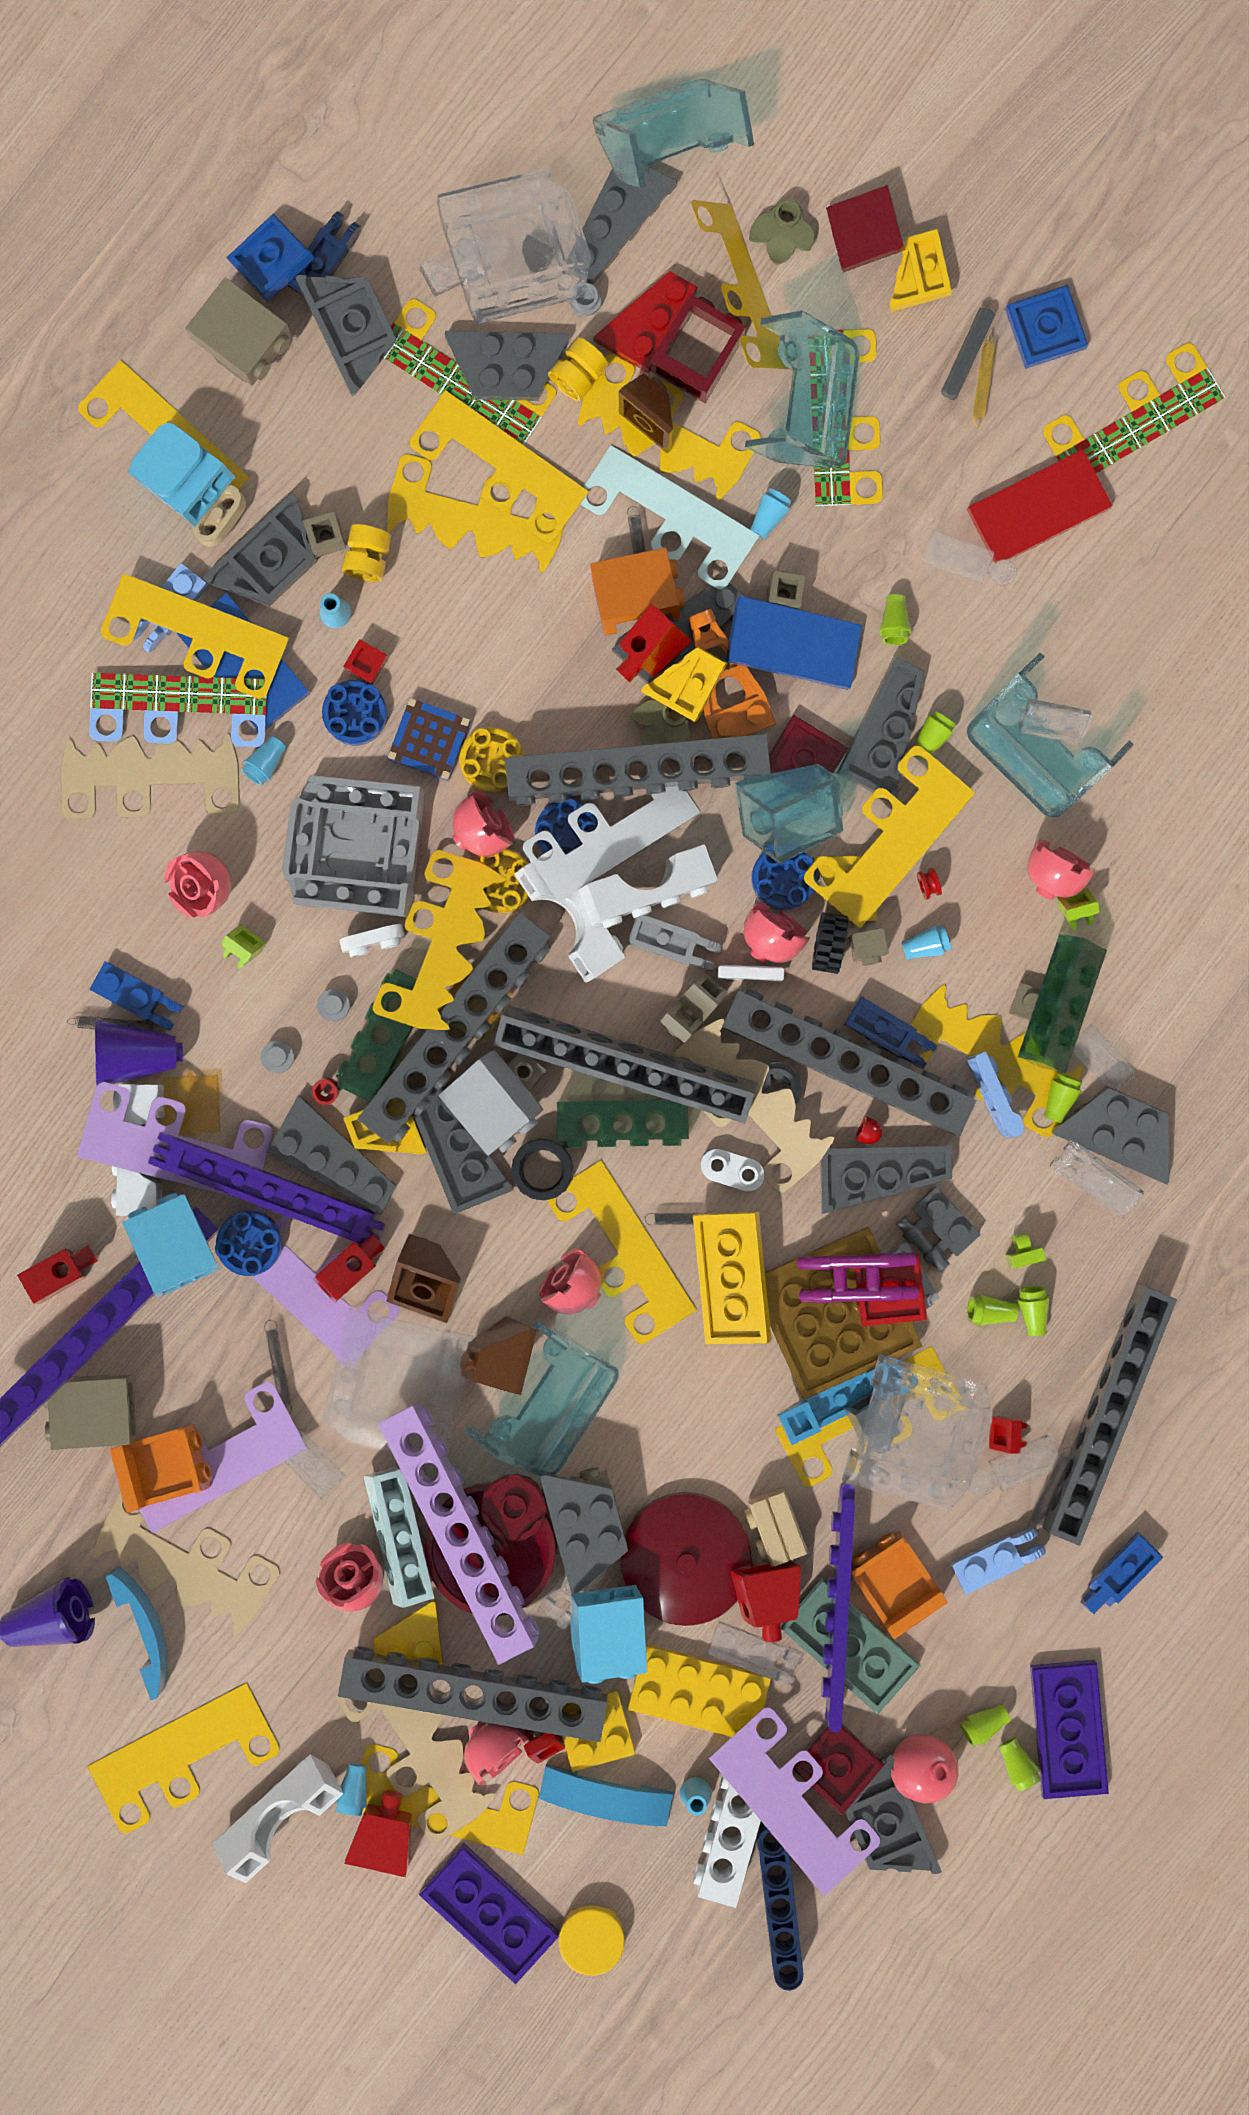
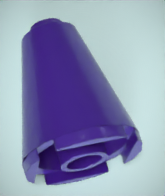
M104 1021L95 1022L96 1086L102 1082L116 1084L176 1069V1062H183V1043H176V1036Z
M70 1577L57 1581L1 1617L0 1639L9 1647L78 1644L87 1641L92 1636L95 1627V1617L91 1619L89 1617L88 1608L94 1606L87 1588L77 1578L71 1580L69 1579Z

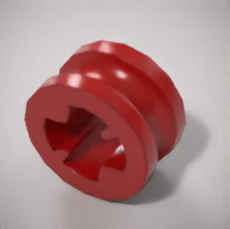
M933 867L929 868L927 873L917 872L918 884L925 900L930 899L931 894L942 895L941 884Z

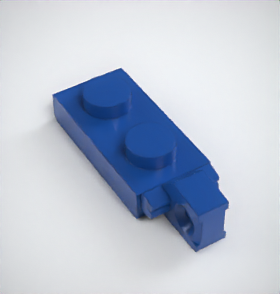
M1137 1532L1092 1577V1580L1088 1583L1091 1590L1080 1602L1092 1614H1095L1105 1603L1109 1607L1115 1602L1119 1604L1163 1559V1556Z

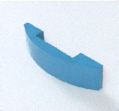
M893 1359L810 1398L801 1399L777 1415L790 1444L794 1445L821 1432L820 1428L846 1416L844 1408L870 1392L886 1400L909 1388L896 1359Z
M118 1567L109 1572L105 1577L116 1607L129 1603L150 1659L139 1670L150 1700H154L163 1692L167 1677V1650L164 1633L156 1611L145 1592L129 1574Z
M545 1765L539 1799L571 1811L602 1819L637 1825L667 1826L673 1792L641 1785V1789L579 1776L577 1775L578 1771L572 1772L570 1769Z

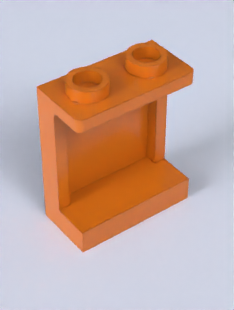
M666 548L590 563L591 577L604 636L616 634V624L638 620L651 603L663 614L672 613L674 620L680 619V608L685 607L682 588H675L673 580L678 578L675 559L669 560Z
M194 1424L142 1438L130 1445H118L110 1449L126 1513L191 1493L202 1492L210 1488L211 1470L208 1463L203 1461L201 1454L203 1441L199 1431H195Z
M900 1531L895 1534L889 1532L883 1535L876 1542L878 1546L868 1553L866 1550L857 1553L852 1557L851 1577L855 1580L894 1640L948 1603Z

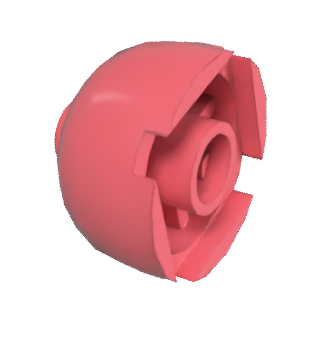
M475 790L457 805L453 813V829L455 832L453 838L462 850L467 849L471 853L483 857L494 856L513 843L512 840L515 836L511 824L503 811L500 809L496 813L490 806L494 801L480 790Z
M1039 839L1031 851L1027 867L1030 879L1038 885L1036 892L1050 900H1053L1055 895L1068 898L1081 892L1089 883L1096 870L1089 868L1090 864L1074 853L1060 846L1055 850L1049 849L1048 847L1051 842Z
M193 851L174 858L167 865L164 878L165 883L170 882L172 892L168 893L169 898L176 908L186 916L192 918L208 916L220 909L227 901L231 891V877L227 867L215 855L202 851Z
M756 902L747 915L743 930L745 941L752 948L750 954L762 963H766L768 960L782 963L796 957L810 940V937L805 936L807 931L782 911H780L779 915L769 912L771 908L769 905L763 902Z
M574 1248L560 1258L565 1263L557 1272L554 1266L552 1267L539 1290V1296L542 1298L540 1301L559 1314L571 1315L579 1313L586 1308L591 1309L596 1305L601 1296L599 1292L601 1287V1271L598 1265L581 1249Z
M343 1543L333 1548L322 1559L319 1565L322 1568L319 1578L316 1576L319 1594L331 1606L345 1612L359 1611L370 1606L379 1597L384 1583V1571L379 1558L364 1544L352 1545L351 1543Z
M479 1721L468 1732L471 1739L465 1746L464 1759L466 1767L479 1785H484L486 1782L483 1777L490 1774L494 1778L521 1754L518 1749L522 1742L527 1744L530 1742V1739L521 1728L492 1723L486 1724V1722Z
M913 1734L902 1740L895 1749L892 1757L895 1759L894 1770L891 1769V1777L896 1789L905 1798L919 1803H935L946 1798L956 1786L959 1776L958 1761L954 1751L943 1740L927 1734Z

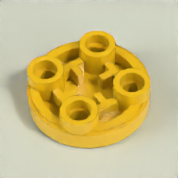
M495 727L479 728L464 742L460 751L459 763L463 776L471 786L485 793H499L508 789L505 758L524 756L518 740L506 730Z
M504 849L494 856H479L476 859L477 862L483 863L506 879L502 883H492V885L484 888V892L491 903L490 906L484 907V909L493 913L506 914L518 910L528 901V894L514 875L528 864L523 856L513 850Z
M588 1905L571 1910L566 1915L559 1933V1949L566 1964L574 1971L590 1976L603 1974L611 1970L619 1962L624 1951V1930L612 1909Z

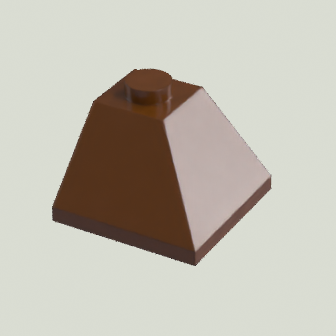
M643 373L619 390V414L668 454L672 449L673 439L669 394L667 393L666 386L656 377L650 379Z
M408 1234L396 1262L386 1302L448 1323L461 1278L440 1244L429 1241L426 1238Z
M502 1318L468 1343L467 1350L461 1357V1375L473 1382L521 1395L537 1330L513 1318Z

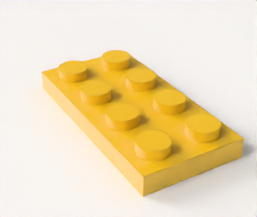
M759 1211L697 1213L693 1215L705 1344L769 1343L771 1341Z
M646 1643L647 1673L637 1674L628 1704V1710L733 1737L764 1709L771 1677L770 1675ZM760 1721L758 1722L757 1727H756L757 1732H758V1728H759Z

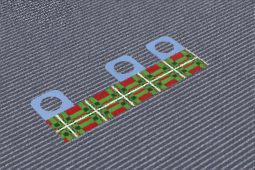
M92 673L89 735L95 741H118L122 737L123 710H145L144 739L149 743L171 744L177 738L178 712L232 714L231 740L235 746L260 747L265 740L266 696L258 699L238 691L235 687L237 678ZM244 678V683L248 689L258 690L264 685L265 679ZM102 715H111L116 721V729L110 735H102L96 729L97 719ZM157 717H165L171 725L169 734L162 738L154 736L150 730L151 722ZM251 720L257 724L259 731L254 740L245 741L240 738L238 727L243 721Z

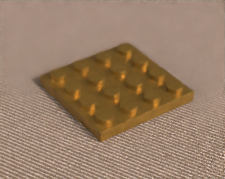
M865 1227L803 1256L881 1254L870 1228ZM798 1258L765 1272L770 1327L803 1400L923 1347L912 1322L861 1327L858 1301L831 1303L801 1302L799 1299L801 1289H834L833 1269H799L797 1265ZM846 1268L847 1288H856L854 1268Z

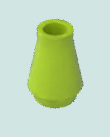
M892 594L886 597V607L879 635L882 636V642L887 645H903L908 642V636L911 635L906 597L901 594Z
M935 710L931 717L927 716L915 746H921L932 755L954 734L952 731L956 724Z
M1057 1073L1056 1078L1051 1079L1044 1117L1062 1123L1064 1117L1082 1092L1080 1090L1082 1082L1068 1075Z
M1043 1286L1021 1288L1017 1301L1027 1328V1335L1042 1336L1047 1334L1046 1326L1050 1295L1046 1294V1288Z
M978 1294L977 1297L971 1296L969 1298L967 1318L970 1323H975L977 1326L1016 1322L1018 1306L1016 1303Z
M1000 1703L995 1707L965 1716V1721L960 1723V1728L972 1747L978 1744L983 1746L1005 1724L1011 1722V1718L1005 1707Z
M1016 1738L1009 1739L998 1746L1004 1759L1010 1783L1015 1785L1018 1791L1026 1790L1041 1781L1038 1774L1040 1769L1020 1746Z

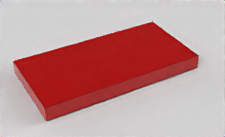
M1084 449L969 506L967 511L995 566H998L1110 510L1112 504Z

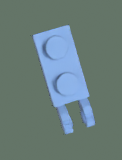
M180 563L161 588L197 601L207 589L208 584ZM141 618L133 640L139 638L152 622ZM153 623L158 628L145 640L143 648L147 652H152L166 635L169 636L172 633V630Z
M986 1051L968 1057L967 1063L991 1118H993L997 1129H999V1133L1004 1138L1019 1137L1024 1132L1023 1129L1025 1127H1023L1024 1124H1022L1021 1116L1011 1110L1009 1105L1012 1103L1011 1096L1007 1088L1000 1085L996 1075L999 1071L992 1056H988Z
M1035 1527L1023 1529L1011 1536L1007 1534L952 1561L950 1564L964 1593L967 1595L1024 1567V1564L1043 1557L1046 1554V1550L1042 1545L1034 1546L1021 1554L1018 1553L1015 1545L1030 1541L1038 1535Z

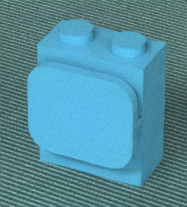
M169 421L156 429L133 458L131 468L128 471L143 487L194 527L235 478L221 461Z
M177 1193L167 1195L158 1201L160 1205L150 1210H147L146 1207L139 1208L127 1215L129 1219L122 1222L157 1298L220 1270L185 1194L180 1196Z
M636 1585L571 1594L572 1613L570 1624L572 1649L575 1653V1668L582 1683L598 1684L605 1681V1679L616 1677L631 1679L636 1677L637 1674L647 1673L643 1597Z

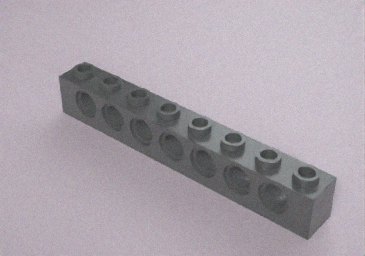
M767 734L505 758L509 802L516 801L517 806L536 804L535 799L548 798L549 803L568 801V796L581 795L582 800H593L601 798L600 793L613 792L614 797H626L633 795V790L646 789V794H658L666 792L665 787L678 786L679 791H691L698 789V784L711 783V788H724L731 786L730 781L743 780L744 785H757L763 783V778H768L770 775ZM730 755H738L742 758L744 767L740 770H733L728 767L726 758ZM698 758H706L710 761L712 768L707 773H700L695 769L694 761ZM665 761H674L679 767V772L674 776H667L662 772L661 765ZM636 763L642 764L647 770L646 776L641 779L633 778L628 771L631 765ZM606 766L611 768L615 774L614 778L609 782L600 781L596 776V771L600 767ZM571 769L579 771L582 775V780L576 785L567 784L563 779L566 771ZM538 772L545 773L550 779L549 783L543 788H537L531 783L532 776Z
M519 912L453 996L454 1001L448 1003L440 1013L441 1020L447 1023L449 1027L454 1023L463 1024L467 1029L465 1036L460 1039H454L449 1036L448 1030L427 1029L357 1120L389 1145L394 1140L399 1143L411 1128L407 1125L414 1114L420 1117L431 1103L427 1097L434 1088L440 1091L451 1077L447 1073L455 1062L461 1065L469 1055L471 1049L467 1046L474 1037L480 1040L491 1026V1023L488 1022L489 1018L495 1011L500 1014L509 1004L511 998L507 995L514 986L520 989L530 977L531 972L528 969L535 960L540 963L549 953L551 947L547 944L550 942L551 936ZM521 947L526 951L527 956L521 962H514L508 956L510 949ZM494 972H501L506 976L507 982L504 986L496 988L489 984V976ZM476 997L484 999L487 1003L486 1009L481 1013H473L468 1008V1003L471 999ZM435 1048H440L447 1054L446 1060L440 1065H434L428 1061L429 1052ZM421 1074L426 1078V1085L422 1090L413 1091L408 1087V1079L412 1075ZM393 1100L403 1101L406 1104V1110L403 1115L399 1117L389 1115L387 1112L389 1103Z
M746 988L744 993L739 990L736 993L724 1019L723 1029L948 1133L961 1136L977 1101L969 1097L971 1091L956 1084H953L951 1088L940 1084L941 1077L926 1070H923L922 1075L910 1070L911 1063L895 1056L892 1061L880 1056L882 1053L881 1049L868 1043H864L863 1047H860L851 1042L852 1036L835 1029L833 1034L821 1029L823 1023L805 1015L804 1020L791 1015L793 1009L784 1004L776 1002L774 1006L763 1002L764 996L756 991ZM755 1011H764L768 1014L769 1024L766 1028L759 1029L753 1025L751 1018ZM792 1024L798 1029L799 1036L795 1042L790 1043L782 1038L781 1030L784 1025ZM815 1038H822L827 1042L828 1051L824 1056H817L812 1052L811 1043ZM846 1051L853 1052L857 1057V1065L852 1070L845 1069L841 1064V1056ZM875 1065L883 1066L887 1072L886 1080L881 1084L875 1083L871 1079L870 1072ZM907 1078L913 1080L916 1084V1092L911 1097L904 1096L900 1090L902 1081ZM936 1092L943 1094L946 1100L944 1108L940 1111L934 1110L930 1105V1098Z
M509 1006L502 1014L494 1042L495 1046L744 1124L746 1123L758 1082L514 1006Z
M1137 1284L1070 1453V1458L1073 1461L1070 1467L1067 1468L1068 1471L1063 1481H1061L1062 1484H1058L1060 1488L1057 1494L1054 1495V1501L1042 1524V1527L1049 1534L1076 1545H1081L1177 1301L1176 1298Z
M363 1646L354 1647V1650L349 1649L345 1655L338 1697L601 1742L608 1694L602 1693L600 1688L583 1686L582 1689L569 1687L567 1682L551 1680L549 1684L536 1682L537 1678L523 1674L517 1675V1678L504 1676V1672L496 1669H485L484 1672L471 1670V1666L461 1663H454L452 1667L439 1665V1661L432 1658H420L419 1661L406 1659L407 1656L398 1652H388L387 1656L375 1654L373 1649ZM373 1668L380 1669L384 1673L385 1679L380 1682L373 1681L369 1677L368 1671ZM411 1674L417 1679L418 1684L414 1687H406L401 1682V1676ZM445 1680L449 1684L450 1690L446 1693H440L435 1690L433 1682ZM475 1685L482 1690L483 1695L480 1698L474 1699L467 1695L465 1689ZM503 1691H509L514 1694L516 1700L511 1704H504L499 1700L498 1694ZM535 1697H543L547 1700L548 1706L545 1709L538 1710L531 1705L530 1701ZM570 1702L576 1703L580 1706L581 1711L576 1715H568L563 1710L564 1705Z

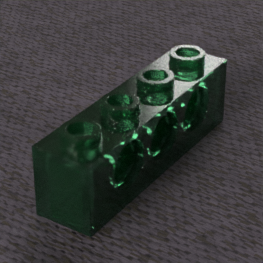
M1059 934L1018 1054L1019 1058L1041 1068L1066 1073L1107 953L1106 949L1085 938Z
M395 969L393 974H386L381 985L390 983L413 991L417 979ZM394 991L385 993L381 999L382 1008L390 1012L389 1002L393 998L401 996ZM374 1002L366 1013L365 1019L369 1022L364 1032L358 1031L352 1041L350 1048L354 1052L349 1062L344 1060L336 1074V1078L340 1079L337 1084L338 1087L368 1102H371L388 1080L413 1029V1026L375 1014L373 1011ZM380 1026H387L391 1032V1037L385 1044H378L374 1038V1033ZM372 1055L376 1060V1067L374 1071L366 1074L360 1068V1061L364 1056Z
M674 1101L557 1102V1141H564V1148L584 1147V1141H597V1147H617L616 1140H630V1146H649V1140L661 1139L662 1146H682V1139H689L688 1106ZM654 1113L660 1114L665 1121L664 1128L658 1133L650 1132L646 1127L647 1117ZM626 1114L631 1118L632 1128L630 1131L619 1133L614 1129L613 1121L616 1116ZM586 1115L596 1116L600 1122L598 1131L593 1134L585 1133L581 1128L583 1117Z

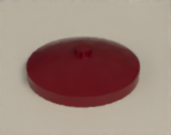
M492 1482L477 1483L463 1488L466 1496H471L478 1507L479 1514L476 1516L482 1527L486 1526L481 1513L482 1498ZM452 1496L442 1504L443 1507H453L454 1501ZM547 1513L544 1523L537 1532L525 1540L511 1541L500 1539L490 1531L494 1540V1544L491 1546L496 1556H502L509 1570L507 1577L512 1587L517 1586L523 1596V1608L535 1600L543 1591L555 1567L557 1541L552 1522ZM454 1524V1532L457 1536L461 1538L468 1537L469 1530L465 1524ZM429 1527L425 1540V1559L433 1583L450 1603L463 1611L473 1614ZM469 1554L471 1565L477 1568L484 1566V1560L480 1554ZM492 1583L484 1584V1591L489 1597L499 1596V1590L496 1585ZM502 1613V1614H499V1616L508 1615V1614H507V1613Z
M678 1492L652 1501L634 1517L625 1533L628 1551L621 1556V1569L626 1586L636 1585L641 1593L644 1611L669 1624L691 1626L703 1624L720 1617L738 1601L731 1577V1570L751 1566V1549L743 1525L727 1506L703 1494Z

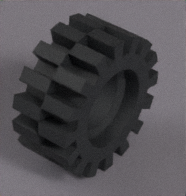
M821 913L814 944L812 970L834 974L839 973L848 933V916Z

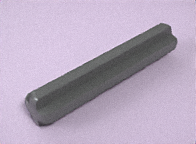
M984 307L979 308L941 390V394L951 400L957 399L994 319L995 314L993 311Z

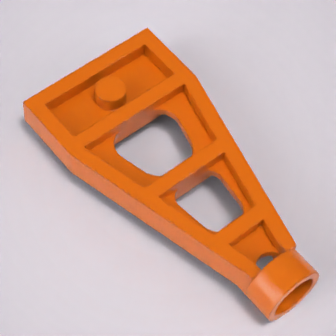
M712 608L689 617L688 621L693 630L695 648L700 647L707 651L709 648L719 646L727 656L729 641L716 623ZM710 624V629L707 632L699 630L700 627ZM730 663L729 668L723 671L719 680L725 677L735 678L745 691V699L743 702L731 707L721 708L717 703L716 690L714 688L703 709V718L712 739L747 736L776 724L767 697L746 666Z

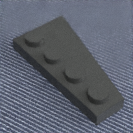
M619 153L563 267L564 272L585 283L594 285L619 255V251L629 240L633 239L647 218L656 212L664 198L677 187V180Z
M730 582L724 589H717L711 585L685 601V607L680 608V619L674 620L672 613L665 614L691 642L656 676H651L644 669L638 673V676L648 684L695 649L693 630L688 621L689 617L712 608L716 623L722 629L734 616L737 597L745 596ZM710 624L700 627L699 630L707 632L710 629ZM618 644L612 648V652L624 661L628 654Z
M897 656L892 658L836 774L872 793L878 788H884L897 798V787L900 775H902L898 770V764L903 759L907 743L910 740V727L913 714L916 712L924 675L923 670Z
M425 1086L415 1089L413 1091L422 1090ZM434 1088L427 1097L431 1103L420 1117L414 1114V1118L453 1215L513 1191L514 1189L491 1157L487 1156L438 1096L442 1093V1090L438 1091Z
M300 1095L297 1096L267 1153L382 1215L397 1185L368 1158L354 1148V1145L330 1125L321 1114L316 1112Z
M952 1146L829 1148L820 1161L821 1213L825 1214L841 1208L952 1179Z

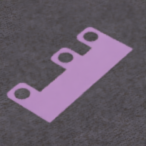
M102 1082L95 1089L76 1156L232 1196L149 1164L150 1156L164 1159L163 1155L153 1151L155 1144L167 1148L169 1146V1143L157 1139L159 1132L170 1134L263 1170L273 1131L269 1125L245 1120L239 1126L233 1149L179 1136L185 1114V1106L181 1102L163 1097H157L152 1101L145 1127L125 1122L123 1119L130 1098L129 1090L122 1086ZM107 1090H114L121 1096V1105L115 1111H106L100 1105V1097ZM162 1105H171L177 1112L175 1122L169 1126H163L156 1120L155 1113ZM250 1128H258L264 1134L263 1144L255 1149L247 1147L243 1141L244 1133Z
M257 1205L252 1211L263 1213L264 1207ZM283 1215L280 1221L275 1222L279 1229L289 1221L290 1217ZM282 1243L281 1254L277 1262L269 1270L252 1277L339 1359L350 1367L398 1316V1306L386 1302L387 1296L381 1291L373 1292L356 1311L342 1298L334 1303L315 1283L313 1278L340 1253L333 1254L314 1273ZM350 1261L346 1263L349 1270L355 1271L357 1269ZM381 1300L389 1306V1315L385 1320L375 1321L370 1317L369 1306L374 1301Z
M265 1382L245 1394L244 1401L256 1425L209 1451L203 1441L201 1454L203 1461L208 1463L211 1470L210 1488L202 1492L191 1493L139 1509L151 1533L158 1531L307 1449L272 1383ZM260 1391H267L274 1398V1405L268 1412H260L254 1406V1397Z
M764 1708L709 1759L819 1891L826 1896L879 1846L880 1838L863 1819L855 1821L838 1838L835 1837L802 1797L822 1777V1768L809 1752L800 1751L779 1770L766 1752L786 1734L787 1727L773 1709ZM763 1718H771L777 1724V1732L771 1739H762L757 1734V1724ZM799 1761H807L813 1767V1775L806 1782H798L793 1777V1767ZM858 1829L867 1831L871 1838L870 1845L863 1851L853 1849L850 1844L852 1833Z

